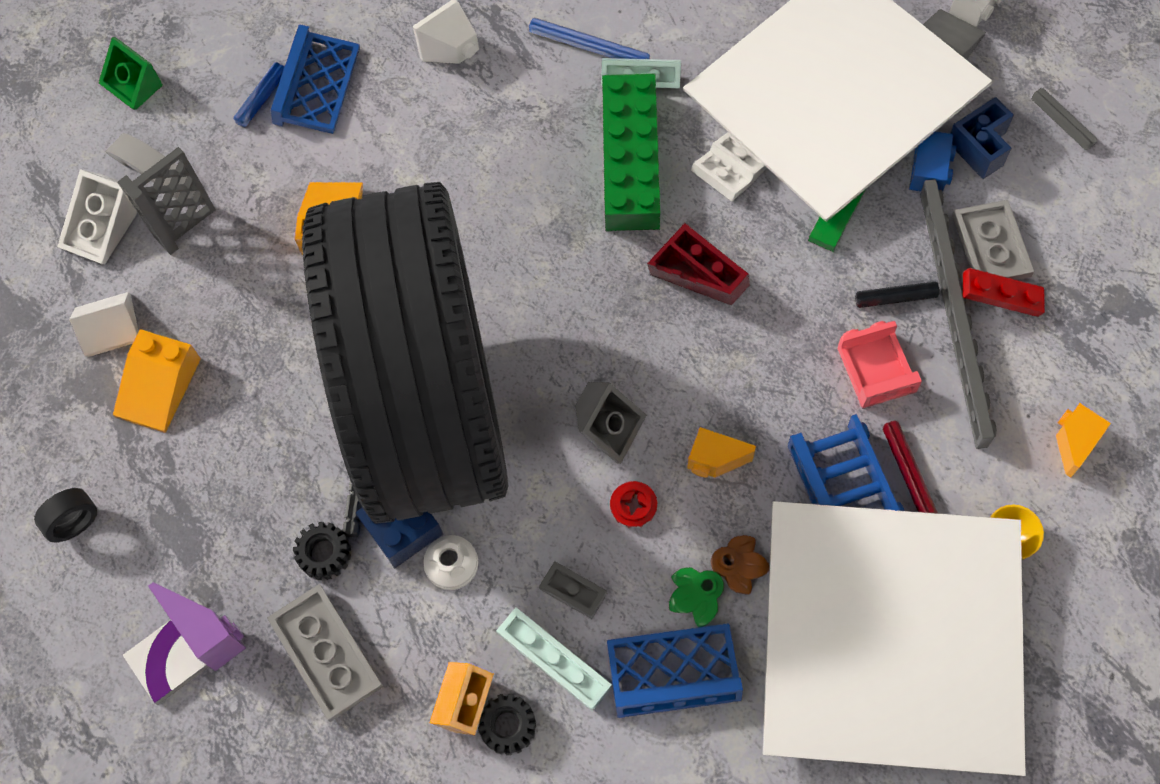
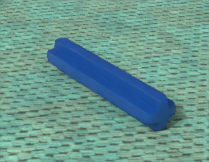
M278 62L271 66L234 115L233 119L236 124L242 127H246L280 82L285 66Z

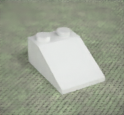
M80 169L57 247L100 264H106L137 214V211L117 183L119 180Z

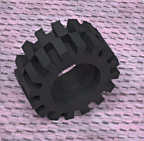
M318 522L316 527L312 523L308 525L310 530L307 532L303 528L300 531L302 537H296L294 541L297 547H293V552L296 555L294 559L298 566L309 577L312 578L314 576L316 580H322V577H325L326 580L332 579V574L339 576L341 574L339 570L341 568L346 569L348 566L346 560L351 559V554L349 553L351 545L342 530L329 522L328 525H325L324 522ZM320 541H329L333 545V553L325 561H316L312 558V549Z
M500 694L494 700L493 698L489 699L488 705L484 706L478 731L485 744L496 753L512 755V753L517 752L518 754L522 752L521 749L531 744L530 740L532 738L534 739L536 734L535 716L530 705L523 698H517L514 694H508V696ZM509 712L518 717L519 728L512 736L505 737L497 733L495 722L501 714Z

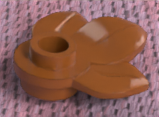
M748 535L732 538L726 547L717 549L711 556L713 571L721 577H725L731 590L745 595L751 594L752 579L763 577L770 571V565L767 560L759 553L754 552L756 539ZM723 557L729 559L731 566L724 564Z

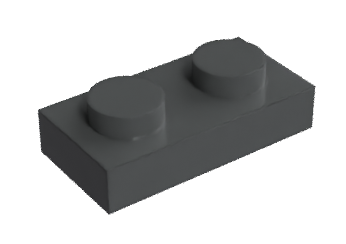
M556 561L553 562L539 585L541 591L590 619H593L607 595V590Z

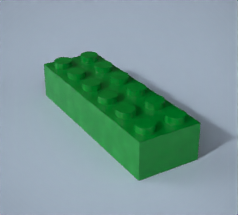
M656 74L602 75L605 231L660 230Z

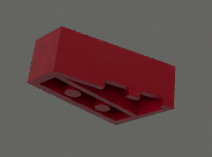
M686 223L676 231L647 263L651 276L731 306L750 286L749 273Z

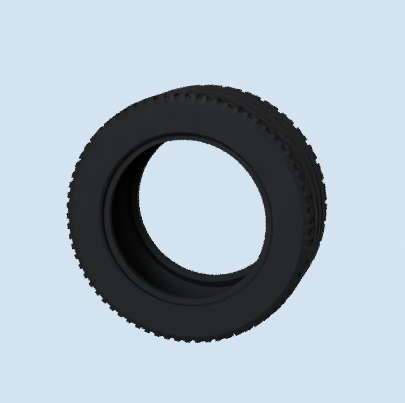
M441 182L424 183V187L412 185L397 188L394 193L382 191L363 195L362 199L359 200L352 197L332 201L330 205L323 203L308 208L303 225L302 248L313 336L325 394L340 451L351 484L364 511L377 524L394 522L395 518L397 520H404L422 516L423 512L427 511L433 514L452 510L455 505L466 507L484 503L485 499H489L491 502L506 497L509 486L496 408L464 254L447 189Z

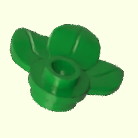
M691 567L679 569L671 576L678 588L670 597L669 610L680 614L692 612L696 625L704 627L718 613L717 599L724 591V581L718 573L711 570L700 573ZM707 580L713 582V588L710 591H705L703 588V584Z

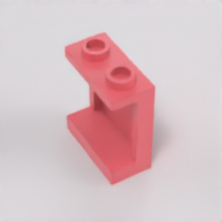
M880 321L871 325L870 328L861 331L852 329L844 333L840 338L837 349L862 408L916 393L922 382L918 371L912 372L895 334L897 328L895 321L888 323Z

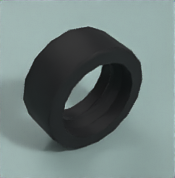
M82 488L65 489L51 496L37 509L34 521L49 542L59 543L70 540L85 531L94 522L97 516V507Z

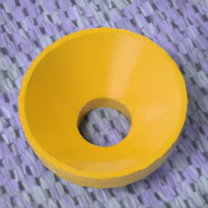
M1005 505L997 509L989 517L1021 520L1022 560L1031 557L1041 547L1044 538L1043 525L1037 515L1030 509L1021 505Z

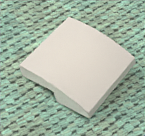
M727 132L712 143L708 153L693 163L691 171L730 201H733L767 167L734 136Z

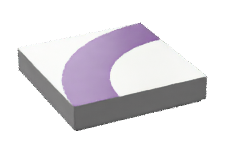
M171 620L123 654V657L156 705L162 703L209 668V666L197 659Z

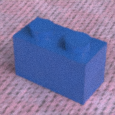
M935 131L915 148L909 190L921 191L926 180L936 179L938 190H942V192L945 185L951 184L953 169L949 168V164L954 161L956 146L952 145L953 134Z

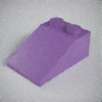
M154 582L148 585L197 659L214 671H217L246 649L241 642V639L244 637L243 633L226 615L220 617L214 611Z

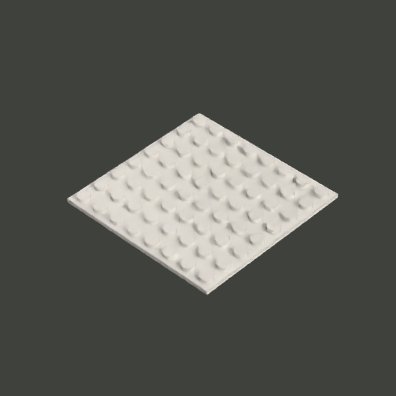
M790 0L685 85L683 90L827 222L992 84V80L893 0Z
M773 501L763 755L1026 776L1021 520Z

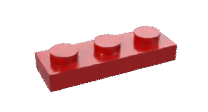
M968 268L963 272V298L1036 317L1045 313L1044 287L973 268Z

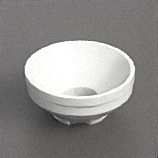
M456 535L443 536L432 542L426 550L423 561L427 578L432 584L444 590H456L466 586L475 577L479 564L478 555L472 544ZM447 550H453L458 555L457 561L451 566H445L440 562L441 554Z

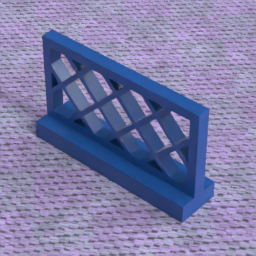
M299 24L270 110L272 124L283 127L285 122L334 134L360 50V44L309 32V26ZM313 42L324 44L327 49L315 54L312 49ZM342 49L352 51L351 56L340 60L336 52ZM332 55L337 63L325 68L320 59ZM316 62L320 71L308 75L305 67ZM341 68L345 76L334 82L329 73ZM325 76L330 84L318 89L313 81ZM309 83L314 92L302 97L298 92V88ZM334 89L338 98L327 103L322 95ZM318 97L323 106L311 111L306 102ZM300 105L307 112L300 117L290 115L291 110ZM327 111L331 116L330 124L318 122L315 116Z
M729 623L607 640L617 718L742 701L743 687L739 677ZM724 633L726 643L719 652L705 643L711 635ZM688 638L697 644L688 656L675 648L680 639ZM650 643H659L666 648L658 660L644 652ZM628 647L635 654L625 665L615 657L614 648ZM701 648L715 657L706 669L692 660ZM726 651L728 653V658L724 656V653ZM670 652L684 661L675 673L662 665V662ZM640 656L653 665L644 677L631 669ZM720 660L730 667L732 677L718 678L711 673V670ZM688 664L702 673L696 682L688 683L679 677ZM617 666L622 669L619 674L617 673ZM657 669L671 678L665 686L656 687L648 681ZM626 673L640 682L634 690L620 692L619 682Z

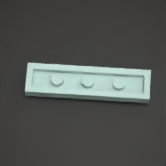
M515 607L496 630L499 636L591 711L596 708L612 688V684L518 608Z

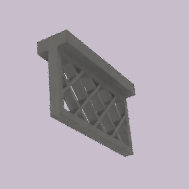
M179 147L135 180L131 181L126 175L117 182L153 237L170 255L179 249L175 243L176 240L216 210L185 153ZM179 160L176 169L169 170L171 165ZM187 176L185 183L179 184L181 177ZM171 178L169 185L163 186L165 179ZM155 179L153 186L144 187L151 180ZM190 191H195L193 198L187 199ZM180 192L178 199L172 200L174 193ZM159 194H164L162 201H156ZM198 205H205L198 212H196ZM188 206L186 213L180 214L182 208ZM168 208H173L171 215H165ZM176 222H181V224L174 229Z

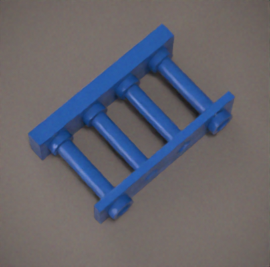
M857 414L851 416L847 426L849 430L811 443L809 440L805 441L802 432L790 436L787 447L812 504L843 506L878 494L884 510L905 511L903 505L900 502H896L868 440L870 438L868 427L864 422H860ZM854 441L860 454L859 457L823 469L816 467L813 460L815 453ZM866 467L872 483L834 496L827 493L824 486L826 480Z

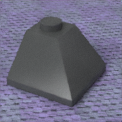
M588 382L575 405L579 432L617 464H621L647 415L610 382Z

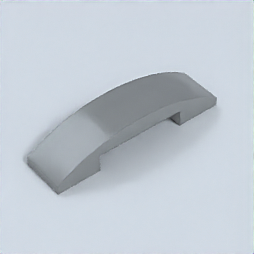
M122 133L105 151L125 167L128 165L140 174H143L165 157L148 144L126 133ZM174 163L169 170L176 169L177 165ZM187 176L181 177L179 184H184ZM166 178L163 186L169 185L171 178ZM190 191L187 199L192 198L195 191ZM180 192L174 193L172 199L177 200Z

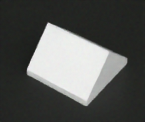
M129 292L76 307L69 319L86 358L133 344L139 332Z

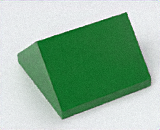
M111 38L98 83L131 109L136 110L159 90L163 84L149 61L118 38Z

